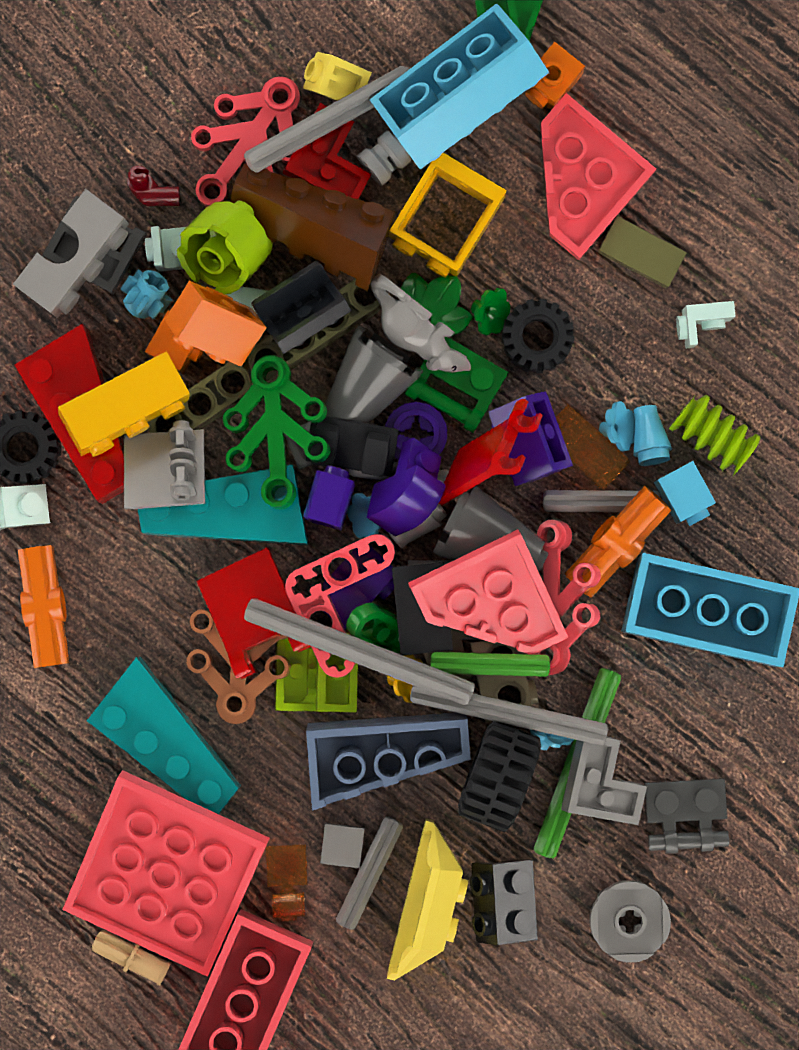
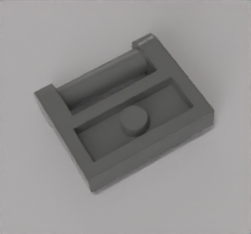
M76 196V197L73 199V201L71 202V204H70L69 208L67 209L65 215L67 214V212L70 210V208L74 205V203L77 201V199H78L80 196ZM61 221L42 256L58 264L71 260L79 247L77 234ZM127 227L125 229L128 231V235L124 240L125 244L121 252L110 249L101 260L104 263L103 269L90 283L114 295L147 236V232L137 227L134 229Z

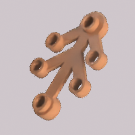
M208 610L195 611L190 617L191 628L197 633L204 634L230 665L227 651ZM201 614H205L209 618V625L205 629H200L196 623L198 616ZM279 635L246 652L254 663L280 639H287L288 637ZM196 649L190 652L187 657L188 668L194 673H200L217 693L216 708L218 714L223 720L231 724H241L248 721L256 710V697L277 679H283L288 676L291 670L290 662L286 657L274 655L266 661L265 670L248 684H246L247 677L236 679L231 668L229 683L212 665L213 659L208 651ZM197 654H202L206 658V664L201 669L196 668L193 663L194 657ZM277 659L281 660L285 666L283 673L280 675L274 674L271 670L272 663ZM234 696L239 697L242 701V707L237 712L232 711L229 707V701Z

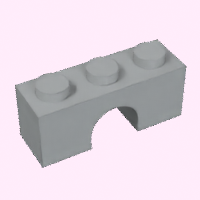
M87 189L83 191L61 220L78 236L79 247L75 256L65 263L58 264L52 263L39 253H36L13 283L15 287L56 318L62 312L67 314L73 309L80 298V295L77 293L86 280L90 283L99 275L104 267V263L101 260L110 249L113 251L117 250L128 235V231L125 229L129 223L126 219Z

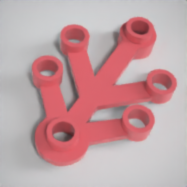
M274 77L264 84L260 92L237 96L221 94L215 99V112L223 120L234 118L238 111L262 108L253 121L213 128L201 125L192 131L191 140L194 147L204 152L211 150L215 144L239 140L215 174H206L198 180L195 189L196 195L204 206L207 207L214 202L226 201L228 197L227 185L245 161V152L268 140L266 130L275 118L277 119L279 132L293 126L291 113L299 105L300 92L297 85L287 77ZM279 91H283L288 95L287 101L282 104L276 103L273 100L274 95ZM223 101H230L233 103V109L228 113H223L219 110V105ZM206 132L211 136L210 141L205 145H201L196 141L198 134ZM285 157L281 161L287 164L290 158ZM272 165L267 167L270 172H273ZM211 186H216L220 189V194L215 199H209L205 195L206 190Z
M547 520L539 526L537 536L545 541L544 551L549 553L543 564V583L559 618H561L588 588L594 587L599 583L601 573L596 565L581 563L573 571V580L560 593L561 552L571 544L572 531L569 525L563 521ZM552 528L555 532V538L552 542H549L547 540V533ZM586 568H589L591 571V579L588 582H585L582 577ZM588 603L577 605L573 610V621L565 628L568 638L548 647L553 651L549 675H557L566 669L571 657L569 648L588 628L598 624L600 611L595 605ZM586 608L591 613V618L587 623L582 619V612ZM548 648L534 655H545Z

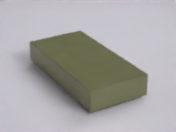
M619 216L616 217L598 251L603 256L666 289L671 284L687 253Z

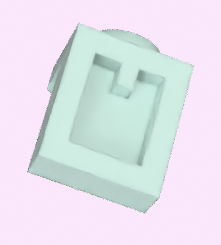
M159 226L151 227V237L145 238L146 257L148 262L154 261V266L158 272L183 269L177 256V249L181 246L180 234L186 227L160 229Z
M734 301L686 305L682 309V316L676 317L677 336L679 340L685 339V348H694L698 345L696 324H701L702 330L726 328L725 322L735 318Z

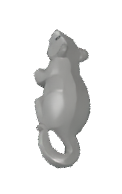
M379 273L372 279V291L382 307V329L390 342L397 347L415 352L421 358L427 360L426 367L429 370H441L451 373L471 370L467 357L459 351L450 348L445 341V337H452L455 333L442 322H438L434 326L429 321L432 314ZM386 290L398 297L399 300L397 301L391 297Z

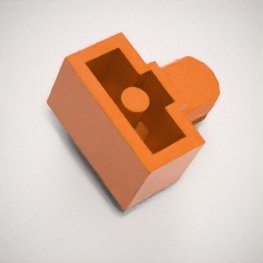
M190 280L165 318V322L174 334L172 336L173 340L183 348L193 350L196 347L203 350L211 359L218 363L225 364L226 361H229L241 367L267 328L253 308L233 300L232 297L208 286L203 287Z

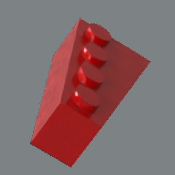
M82 323L19 361L14 366L96 501L104 504L124 491V442L122 436L112 440L114 446L98 456L93 457L90 452L81 456L58 414L59 406L104 384L103 374L95 354L89 329Z

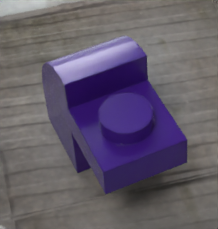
M414 437L404 441L401 447L396 474L373 486L366 518L395 537L422 524L435 510L445 490L446 485L437 479L442 457Z

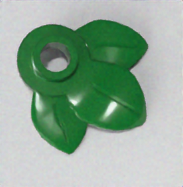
M414 272L404 280L401 289L432 314L429 321L434 326L438 322H442L455 332L452 336L461 333L467 328L473 316L467 310L457 306L462 291L458 277L453 275H447L446 278L440 276L428 284L421 276Z

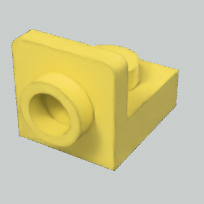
M317 52L315 57L306 66L304 73L306 81L303 89L338 101L367 85L372 72L336 56Z

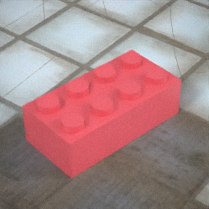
M240 909L178 1050H267L314 941Z

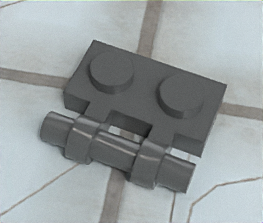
M724 778L644 782V785L647 786L645 794L646 822L662 823L663 834L648 835L649 851L664 850L665 854H676L678 849L700 848L701 852H712L714 847H729L728 831L712 830V820L727 819ZM698 820V832H676V822Z

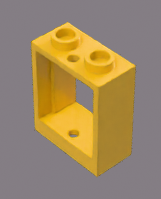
M443 152L439 158L430 163L390 228L389 237L395 240L392 246L409 257H413L414 253L428 260L426 266L442 277L446 278L448 273L457 277L504 201L507 190ZM438 176L487 205L454 260L405 231Z

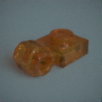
M306 844L266 846L267 887L282 886L280 894H272L273 918H281V922L297 921V917H305L304 892L296 893L294 886L308 885Z

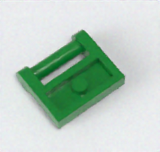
M445 337V341L450 348L459 351L467 357L471 370L453 373L441 370L432 371L426 367L427 360H424L421 365L423 373L407 389L405 395L413 400H416L418 397L465 424L463 428L474 434L509 372L454 340ZM430 375L478 401L473 411L425 384Z

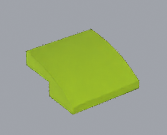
M288 638L280 639L276 643L275 655L286 657L290 662L291 670L288 676L275 681L274 711L357 712V663L346 676L339 678L331 677L320 667L312 647L298 653V651H293ZM332 654L327 662L330 666L336 664L339 669H344V661L346 659ZM277 659L275 660V674L280 675L283 673L285 666L281 660Z

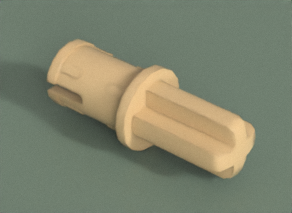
M101 930L92 944L93 952L123 966L124 972L127 973L129 969L157 983L156 985L158 986L161 985L172 963L140 948V945H133L106 930Z

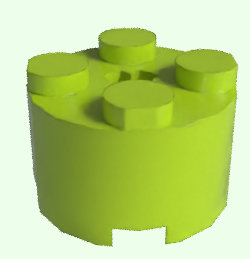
M228 201L214 202L207 206L181 232V246L177 249V256L182 268L194 282L197 283L202 279L208 285L216 287L214 290L223 294H231L239 290L261 267L271 253L273 245L267 237L264 228L254 216L253 208L243 201H236L235 203Z

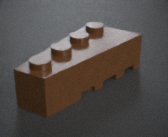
M244 164L234 182L230 202L243 201L253 208L254 216L262 225L272 243L277 240L284 243L289 253L300 259L311 256L325 263L324 270L337 277L342 271L356 278V286L368 291L385 251L395 211L386 209L375 202H364L348 197L337 190H326L308 184L300 178H288L270 172L267 168L260 172H254L249 169L247 164Z

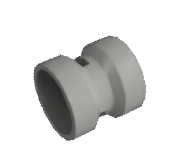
M387 130L378 137L377 144L373 148H365L357 155V159L363 168L371 174V177L380 186H383L391 179L393 171L397 168L403 169L412 161L401 143Z

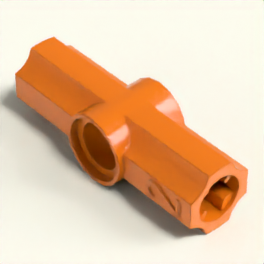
M644 486L617 517L614 515L609 517L597 529L591 539L592 544L565 572L566 577L572 581L573 571L581 563L596 565L601 573L600 581L596 586L590 587L584 592L585 595L592 598L619 567L625 568L635 560L644 547V540L671 512V508L656 493ZM586 568L582 575L585 582L591 579L589 568Z
M53 545L19 549L18 559L23 592L20 594L21 612L24 624L29 629L34 668L69 663V655L64 622L67 620V610L63 589L58 584Z

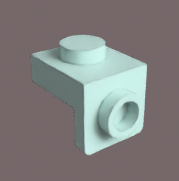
M46 484L0 487V530L50 523Z

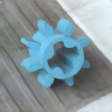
M137 270L134 276H128L120 288L121 291L127 294L123 300L125 308L129 313L138 318L145 319L150 316L152 319H155L159 312L164 313L172 301L169 296L165 295L170 288L167 280L160 273L153 270H146L144 272Z

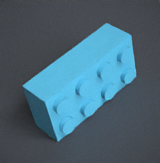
M495 4L369 100L419 169H422L428 163L439 158L444 151L460 139L471 134L476 127L492 115L502 111L508 103L524 91L534 87L540 79L550 72L525 35L498 4Z
M641 553L637 558L621 632L773 667H784L799 599V588Z

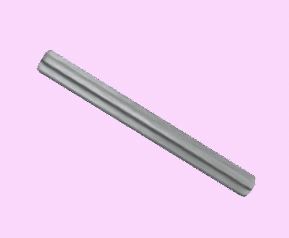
M256 598L250 600L245 610L244 619L271 631L462 705H467L472 698L475 685L468 680Z

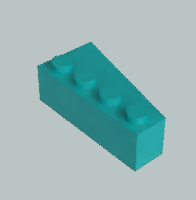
M288 465L286 468L287 479L296 488V498L292 505L286 509H274L262 499L261 487L263 482L270 477L269 469L205 480V504L138 509L141 532L146 535L309 546L296 471L293 465ZM285 487L278 488L275 492V499L278 501L283 500L287 495V489Z
M142 657L134 659L87 719L88 723L185 799L217 814L222 812L241 787L238 780L196 729L197 727L185 715Z

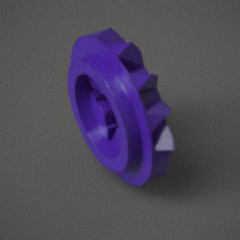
M411 402L401 405L391 413L385 427L405 432L411 430L414 417H418L420 429L427 431V433H433V436L421 438L420 442L438 455L443 451L447 441V426L442 415L434 407L421 402ZM398 435L395 458L399 460L402 443L411 438Z

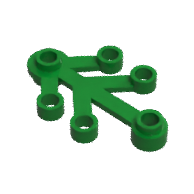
M268 355L260 358L254 364L251 371L253 385L235 407L229 408L223 415V424L228 430L233 433H242L249 426V413L264 398V414L237 446L228 450L225 460L232 470L236 472L247 471L252 465L251 455L267 437L270 477L262 484L261 496L269 506L281 510L291 506L296 498V488L287 479L284 433L304 449L305 455L313 462L321 463L330 455V446L323 438L311 435L282 411L281 394L300 407L302 416L310 423L322 422L326 418L327 407L319 398L310 397L290 381V367L282 358ZM276 370L278 372L277 379L271 383L267 382L266 375L268 372ZM313 404H319V413L313 417L309 416V407ZM241 414V423L235 427L231 426L230 420L232 416ZM316 443H322V453L318 456H312V446ZM238 453H244V462L241 465L235 466L233 464L234 456ZM285 487L287 489L286 497L283 500H276V490Z

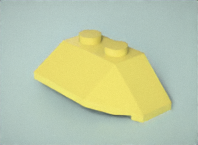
M425 819L387 971V979L394 981L443 952L446 941L454 942L459 919L453 918L452 915L455 903L464 902L468 886V880L462 878L463 870L432 819Z

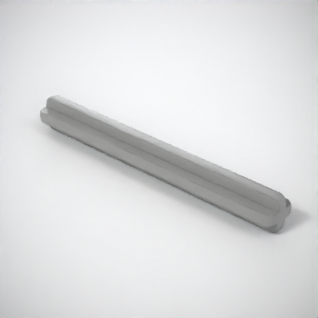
M399 66L246 151L244 158L247 166L251 171L260 172L371 110L374 106L369 99L407 72L409 68Z
M412 686L410 701L412 703L592 744L604 745L608 734V725L606 723L478 694H473L470 702L467 705H462L416 686Z

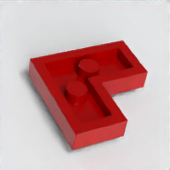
M320 103L315 113L324 109L327 106ZM352 120L295 151L282 172L290 178H300L308 184L326 190H337L355 199H359L371 176L367 171L337 155L354 124Z

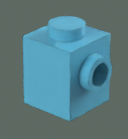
M694 461L654 482L663 501L671 508L670 513L676 524L686 519L688 525L691 526L710 516L707 508L716 502Z

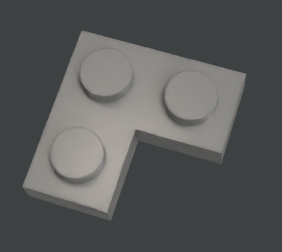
M607 737L604 745L576 740L561 810L567 813L639 825L647 786L613 778L621 740Z

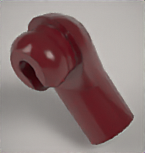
M134 166L128 171V188L143 205L180 206L179 186L159 187L149 175L148 169L144 166Z

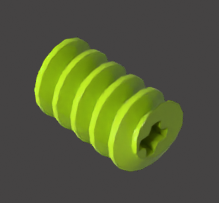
M704 395L695 400L694 396L672 423L669 430L673 432L679 427L684 426L685 430L682 440L687 441L693 436H697L694 449L699 451L707 445L710 446L707 459L711 461L721 455L723 458L719 469L723 471L734 465V476L757 448L760 435L754 434L745 439L748 429L747 425L742 424L733 430L732 427L735 421L733 414L720 420L723 408L720 404L708 410L707 406L710 397Z

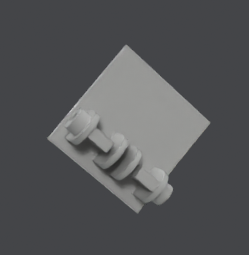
M178 420L173 423V427L169 432L145 433L132 438L124 435L125 510L205 504L204 429L193 430L189 427L188 421Z

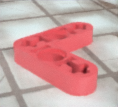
M369 535L293 571L286 579L285 589L295 613L310 619L314 612L325 611L332 618L331 628L347 634L329 594L388 567L395 557L394 544L385 535ZM372 541H376L378 546L385 544L388 551L383 555L384 562L378 564L375 558L363 562L362 564L367 568V571L360 573L358 561L350 553V550L358 548V555L360 556L371 549L369 543ZM341 557L350 562L352 572L349 578L340 581L330 575L329 564L333 559ZM321 565L323 577L331 587L324 590L323 583L320 582L310 588L311 596L306 597L303 592L296 593L293 586L298 583L297 576L303 575L305 580L311 579L318 575L314 567ZM311 646L320 667L331 677L339 678L346 676L356 664L345 660L344 669H339L336 664L330 666L327 660L332 654Z

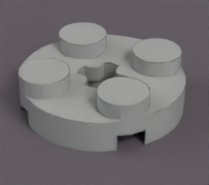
M624 880L613 883L598 893L590 910L589 924L593 938L604 952L618 961L632 963L648 959L665 943L670 932L671 918L668 906L656 890L639 881ZM627 910H633L634 916L641 917V924L634 925L633 932H626L625 926L619 924V917H624Z

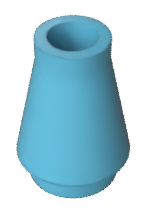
M645 405L635 408L633 410L635 417L633 456L638 457V462L641 466L657 465L669 461V451L673 448L658 415L657 406Z

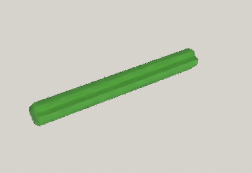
M606 668L599 670L582 718L605 723L621 681L620 674ZM575 739L571 745L534 846V851L537 854L554 859L556 857L572 814L561 810L576 745Z

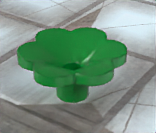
M496 288L494 291L487 289L482 294L481 300L477 299L472 303L471 312L478 322L480 334L486 336L490 333L498 334L503 329L504 320L508 317L511 310L509 302L506 301L507 292L504 289Z

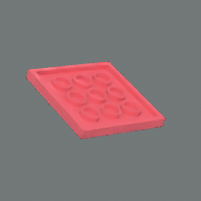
M122 770L115 782L62 910L208 977L270 838Z

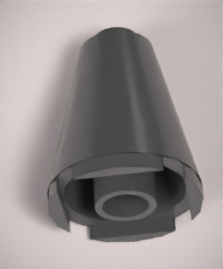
M358 326L353 332L325 402L327 407L326 416L369 424L421 376L423 370L417 365L413 371L407 365L411 359L408 355L376 333L370 339L362 334L366 328Z
M477 486L461 494L433 550V553L440 557L456 560L518 529L538 572H540L549 554L542 550L545 541Z

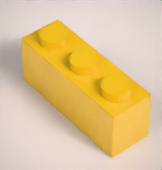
M166 351L59 406L58 414L80 455L83 456L90 452L95 457L111 449L114 446L112 440L124 434H127L128 438H132L146 431L150 427L148 422L162 415L166 420L185 410L184 403L188 401L190 393Z

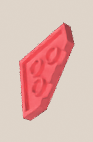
M566 93L540 124L548 230L551 238L577 260H580L655 173L656 168Z
M518 529L408 582L428 623L460 630L466 635L491 643L498 642L516 648L517 651L527 654H536L568 638Z

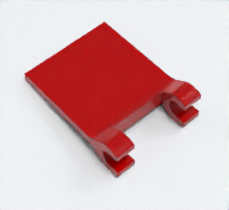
M526 399L518 400L512 409L509 419L461 447L444 481L446 486L439 504L441 506L491 476L499 474L514 475L520 472L526 457L522 454L512 459L508 458L518 433L536 431L543 415L538 413L533 417L525 416L523 413L528 405V401Z
M268 547L196 581L225 646L230 666L236 679L240 677L244 679L257 673L250 656L246 652L247 650L282 635L244 619L245 610L250 600L256 598L296 614L287 596L283 578ZM288 637L294 652L298 651L300 653L311 648L308 644Z

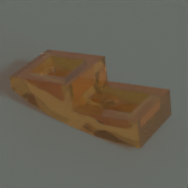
M568 404L556 416L571 461L578 470L602 490H605L630 463V460Z

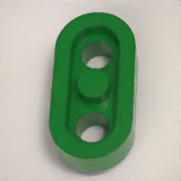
M374 603L363 604L351 612L346 624L347 632L351 636L395 653H400L397 615Z

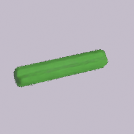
M433 652L431 654L430 666L449 674L546 677L550 672V658L547 655Z

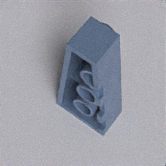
M460 713L308 723L306 729L312 811L342 799L347 800L359 796L361 793L382 786L387 787L397 784L401 780L416 775L421 776L471 760L468 717Z

